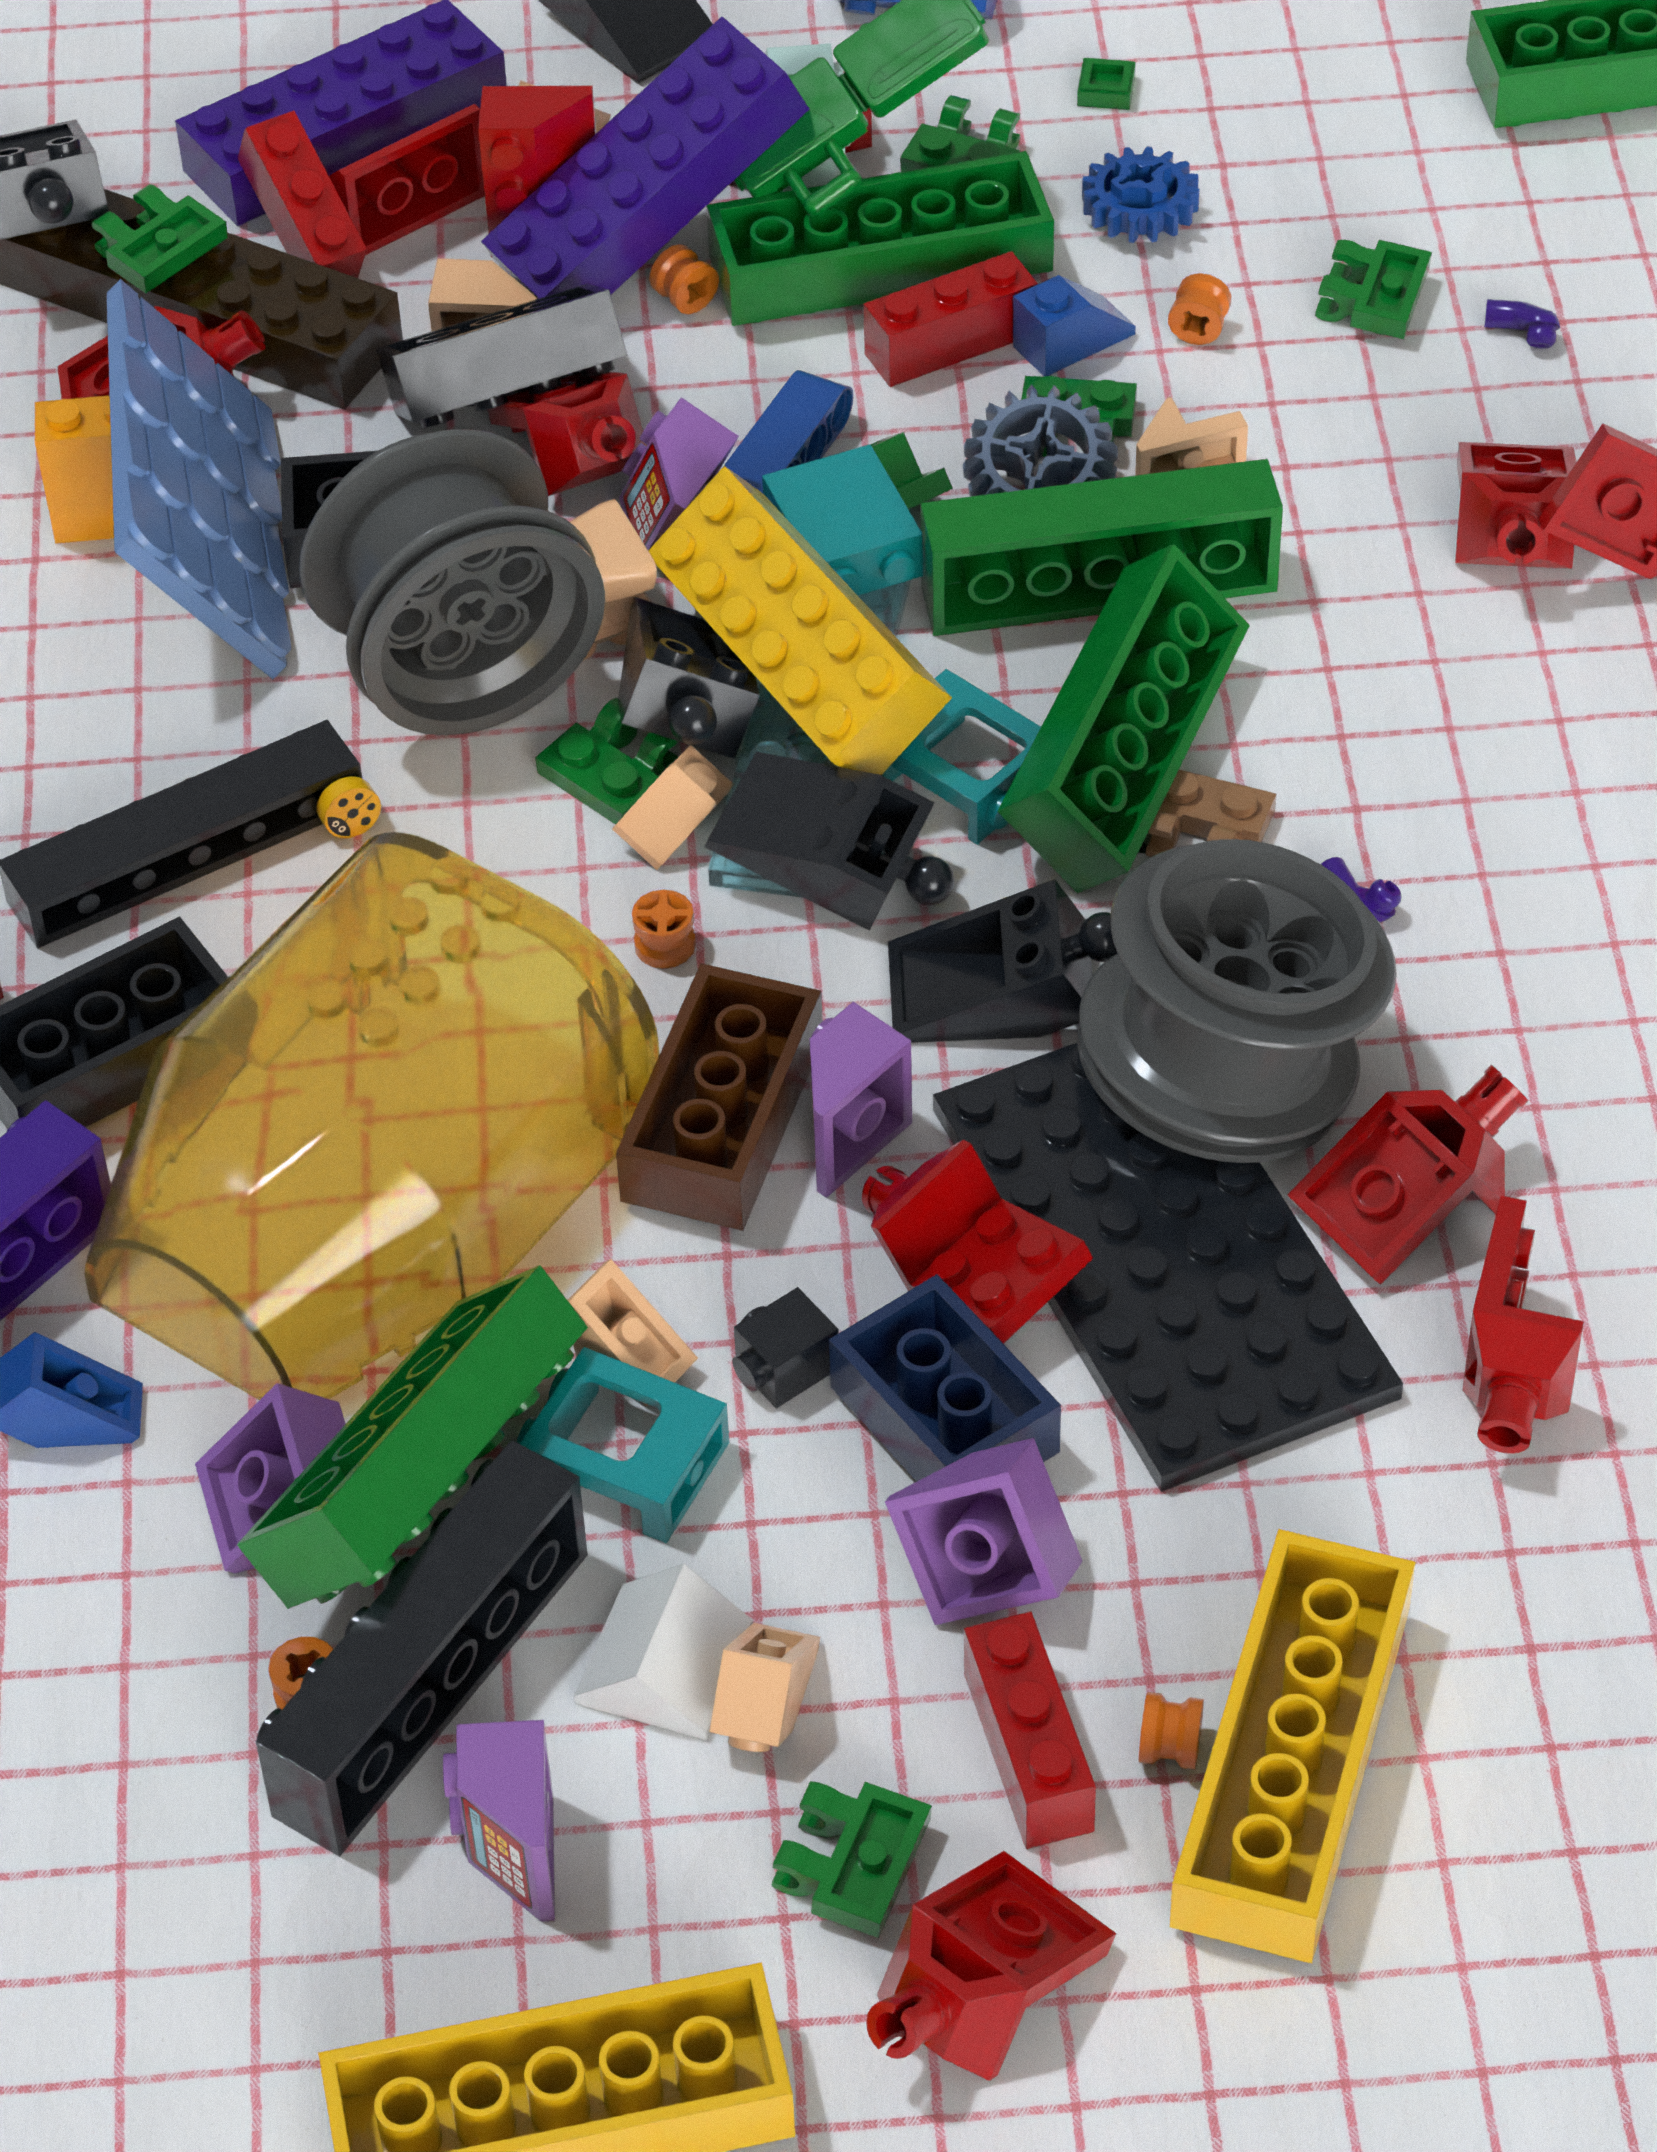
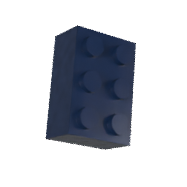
M938 1274L829 1339L831 1388L916 1481L973 1452L1026 1439H1035L1043 1462L1060 1452L1061 1404Z

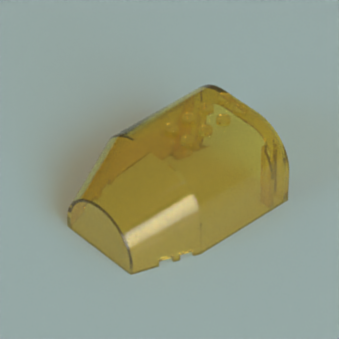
M399 832L381 833L369 838L156 1048L86 1259L85 1280L90 1301L258 1400L277 1383L327 1399L336 1396L364 1379L362 1368L392 1350L399 1357L412 1351L416 1347L415 1337L435 1326L457 1301L502 1282L616 1158V1151L660 1055L657 1028L641 990L624 965L596 935L574 917L545 899L425 838Z

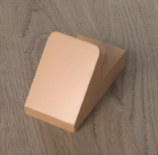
M1168 397L1136 444L1135 475L1245 462L1248 424L1240 411L1186 424L1172 397Z
M690 744L674 763L666 768L612 830L658 870L735 785Z
M612 1259L606 1261L568 1299V1302L588 1327L573 1344L576 1357L582 1348L586 1347L674 1383L698 1359Z

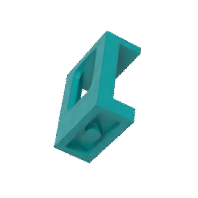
M945 669L934 679L947 691L952 699L881 776L894 781L903 773L968 814V840L978 845L995 829H1002L1008 825V822L997 810L1041 726L950 670ZM965 716H973L1025 748L988 780H977L930 751L965 721Z
M583 1347L570 1368L564 1367L556 1374L549 1390L546 1405L537 1418L530 1417L526 1420L516 1442L579 1476L581 1487L640 1510L643 1534L667 1544L730 1443L727 1403ZM599 1385L653 1406L661 1412L635 1454L628 1460L618 1461L568 1441L570 1435L598 1394Z

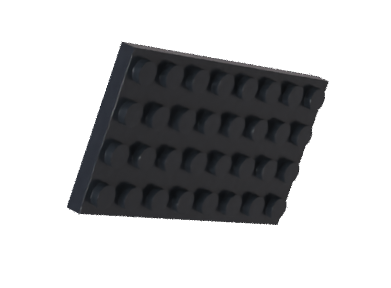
M1078 1042L933 1094V1111L951 1142L955 1145L961 1140H965L972 1144L1002 1199L1084 1240L1093 1259L1048 1301V1304L1160 1492L1402 1399V1380L1261 1163L1223 1162L1193 1156L1172 1149L1139 1132L1113 1112L1092 1087L1080 1061Z

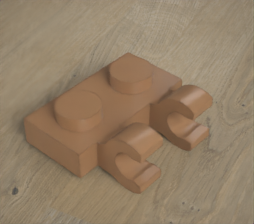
M1179 769L1148 833L1152 834V837L1146 848L1145 855L1152 857L1175 848L1181 832L1207 838V841L1240 839L1262 842L1275 812L1277 794Z

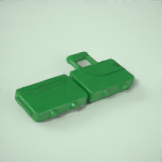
M901 0L870 23L862 24L857 32L834 48L833 55L845 72L840 77L837 76L828 61L823 57L815 59L795 74L788 75L810 110L735 179L741 191L747 189L752 197H761L767 194L779 193L790 186L803 205L805 212L814 217L821 215L856 191L861 186L862 177L842 149L868 132L866 129L868 121L862 112H866L869 108L875 117L882 118L988 44L989 37L982 26L986 22L972 1ZM831 157L841 174L811 194L801 178Z

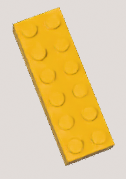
M725 465L648 550L658 568L829 760L838 767L882 775L952 699L947 691L769 499Z
M1278 1529L1173 1878L1169 1927L1312 1964L1410 1610L1415 1561Z
M762 1962L318 2052L334 2152H725L795 2137L793 2093Z

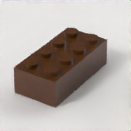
M700 963L616 1151L620 1202L744 1231L811 1071L809 1038L812 1037L815 1029L823 1021L821 990Z

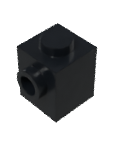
M797 1287L768 1306H760L753 1309L739 1324L734 1326L736 1355L732 1359L734 1370L748 1390L752 1392L759 1390L777 1409L830 1375L829 1339L837 1335L839 1329Z

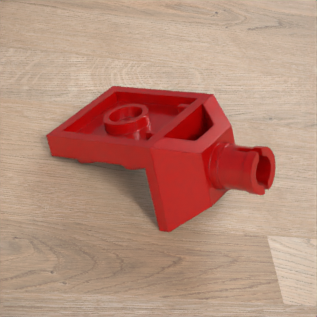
M159 306L154 307L176 326L177 332L182 331L211 356L215 364L219 363L231 375H233L232 369L237 364L253 354L257 355L266 348V345L263 343L265 341L258 325L243 310L234 314L231 319L215 329L208 330L196 317ZM108 336L57 366L61 399L110 395Z
M607 372L588 378H583L581 373L570 374L561 377L562 385L555 389L538 394H529L528 389L507 395V403L487 409L491 424L511 427L512 433L527 432L535 462L546 482L548 496L622 472L638 445L642 443L647 447V444L639 440L643 433V428L626 373Z
M1602 423L1538 520L1543 530L1648 579L1656 577L1657 448Z
M1459 442L1457 469L1460 500L1455 563L1572 569L1574 544L1544 531L1538 519L1576 464L1574 447Z
M1490 1065L1484 1071L1485 1074L1464 1096L1461 1095L1456 1101L1451 1099L1443 1090L1387 1091L1287 1194L1380 1285L1470 1192L1496 1214L1500 1195L1505 1196V1151L1493 1137L1519 1107L1522 1108L1529 1100L1506 1077H1503L1494 1066Z
M961 1140L924 1162L909 1177L903 1171L893 1166H882L876 1170L880 1178L892 1184L885 1185L876 1178L869 1176L863 1186V1205L869 1213L874 1215L871 1228L907 1290L910 1291L938 1274L1003 1344L1093 1259L1084 1240L1002 1199L972 1144L965 1140Z
M1500 1195L1473 1307L1462 1391L1477 1407L1485 1408L1478 1426L1477 1435L1479 1440L1494 1451L1513 1454L1528 1449L1532 1438L1534 1418L1547 1420L1569 1412L1584 1321L1522 1309L1529 1278V1270L1524 1269H1528L1535 1230L1523 1227L1527 1200Z
M1002 1851L912 1905L878 1990L877 1997L879 2002L870 2008L867 2015L866 2025L869 2037L878 2050L894 2038L902 2037L889 2046L886 2055L890 2058H905L915 2052L921 2044H924L942 2059L990 2081L999 2074L1025 2009L1106 1957L1117 1933L1007 1852Z

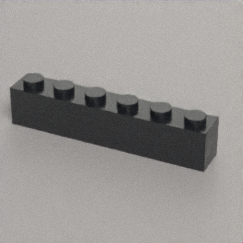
M326 719L0 859V876L6 901L38 949L322 825L323 823L317 814V802L321 793L327 786L338 779L349 776L362 778L360 763Z

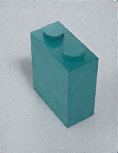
M871 444L762 475L763 494L857 595L923 577V534Z

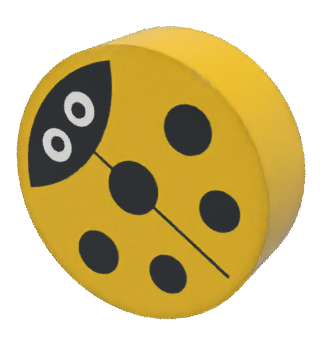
M355 776L344 777L331 783L321 793L317 802V814L326 829L333 836L344 839L352 838L368 831L377 821L381 811L380 799L366 780Z

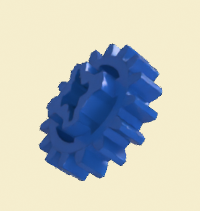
M1125 147L1123 156L1120 158L1111 153L1104 154V165L1091 163L1089 165V176H1083V214L1092 215L1091 226L1094 228L1107 225L1108 237L1111 238L1123 232L1128 233V241L1131 243H1135L1139 235H1147L1151 242H1157L1158 233L1162 231L1174 237L1178 235V224L1190 226L1193 213L1199 210L1198 174L1189 173L1190 163L1188 161L1174 164L1173 152L1170 151L1160 157L1153 156L1152 147H1146L1143 154H1135L1130 147Z

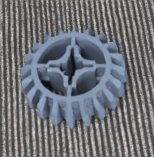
M1032 384L1027 390V398L1019 400L1012 392L1008 391L1005 396L1004 409L989 402L988 407L985 409L987 420L974 419V423L971 426L972 437L974 438H968L964 443V456L967 459L963 463V475L967 481H970L968 484L970 497L1020 490L1007 483L996 470L1006 471L1007 477L1020 480L1025 485V490L1117 478V467L1114 463L1118 460V448L1115 442L1110 441L1112 440L1110 425L1108 422L1099 423L1100 412L1096 409L1095 405L1081 410L1082 399L1077 392L1066 401L1060 400V391L1055 385L1048 392V397H1038V392ZM1056 433L1062 434L1074 441L1083 453L1075 452L1074 446L1061 443L1056 438ZM1046 447L1047 456L1044 457L1042 464H1039L1037 475L1034 477V467L1038 464V460L1042 459L1043 450Z

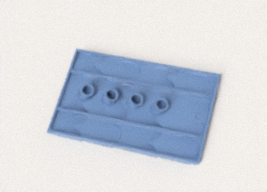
M120 279L107 292L114 552L271 679H274L287 666L286 655L291 651V642L283 601L284 597L289 593L278 530V524L282 521V507L275 470L281 465L272 410L256 395L252 396L251 391L219 363L215 364L214 359L182 331L177 332L174 324L142 297L139 299L138 293Z

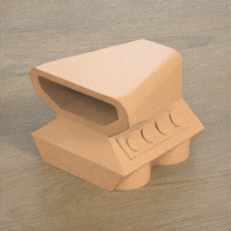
M616 499L602 502L570 521L584 535L591 546L605 589V608L602 623L596 639L584 660L593 655L597 644L611 641L616 644L626 645L630 608L634 597L652 602L646 591L654 588L657 578L655 561Z

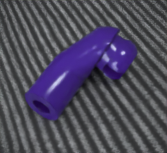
M1487 299L1484 327L1527 330L1526 341L1534 348H1550L1556 343V330L1560 329V323L1554 312L1523 301Z
M1333 857L1321 863L1322 866L1337 875L1356 893L1379 923L1387 921L1395 915V907L1401 903L1402 895L1398 886L1388 880L1384 883L1382 879H1378L1371 884L1370 889L1357 884L1342 858Z

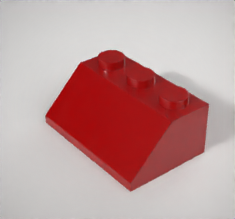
M593 86L482 87L478 133L488 233L495 229L596 134Z
M473 104L329 176L367 248L366 255L485 196L478 133L480 108L477 105Z

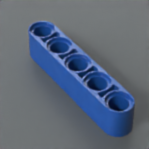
M802 370L795 371L725 463V466L763 493L762 475L821 459L839 436L849 419L853 406V389L850 386Z

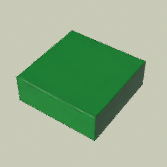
M1083 58L1077 90V106L1130 110L1136 62Z

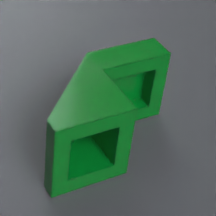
M904 432L883 438L871 444L908 509L953 489L944 467L924 474L921 473Z

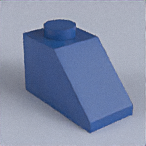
M1057 275L1013 296V347L1043 376L1056 373L1135 335L1136 326L1103 295L1061 275Z
M33 1332L0 1358V1431L35 1448L133 1443L140 1438L143 1383L37 1332Z

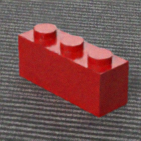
M293 110L246 127L237 159L286 253L359 278L367 248L295 111Z
M1011 251L863 303L864 354L888 386L892 387L1012 344L1013 296L1038 285V283Z
M1032 1611L965 1627L964 1676L1025 1849L1094 1832L1096 1785Z

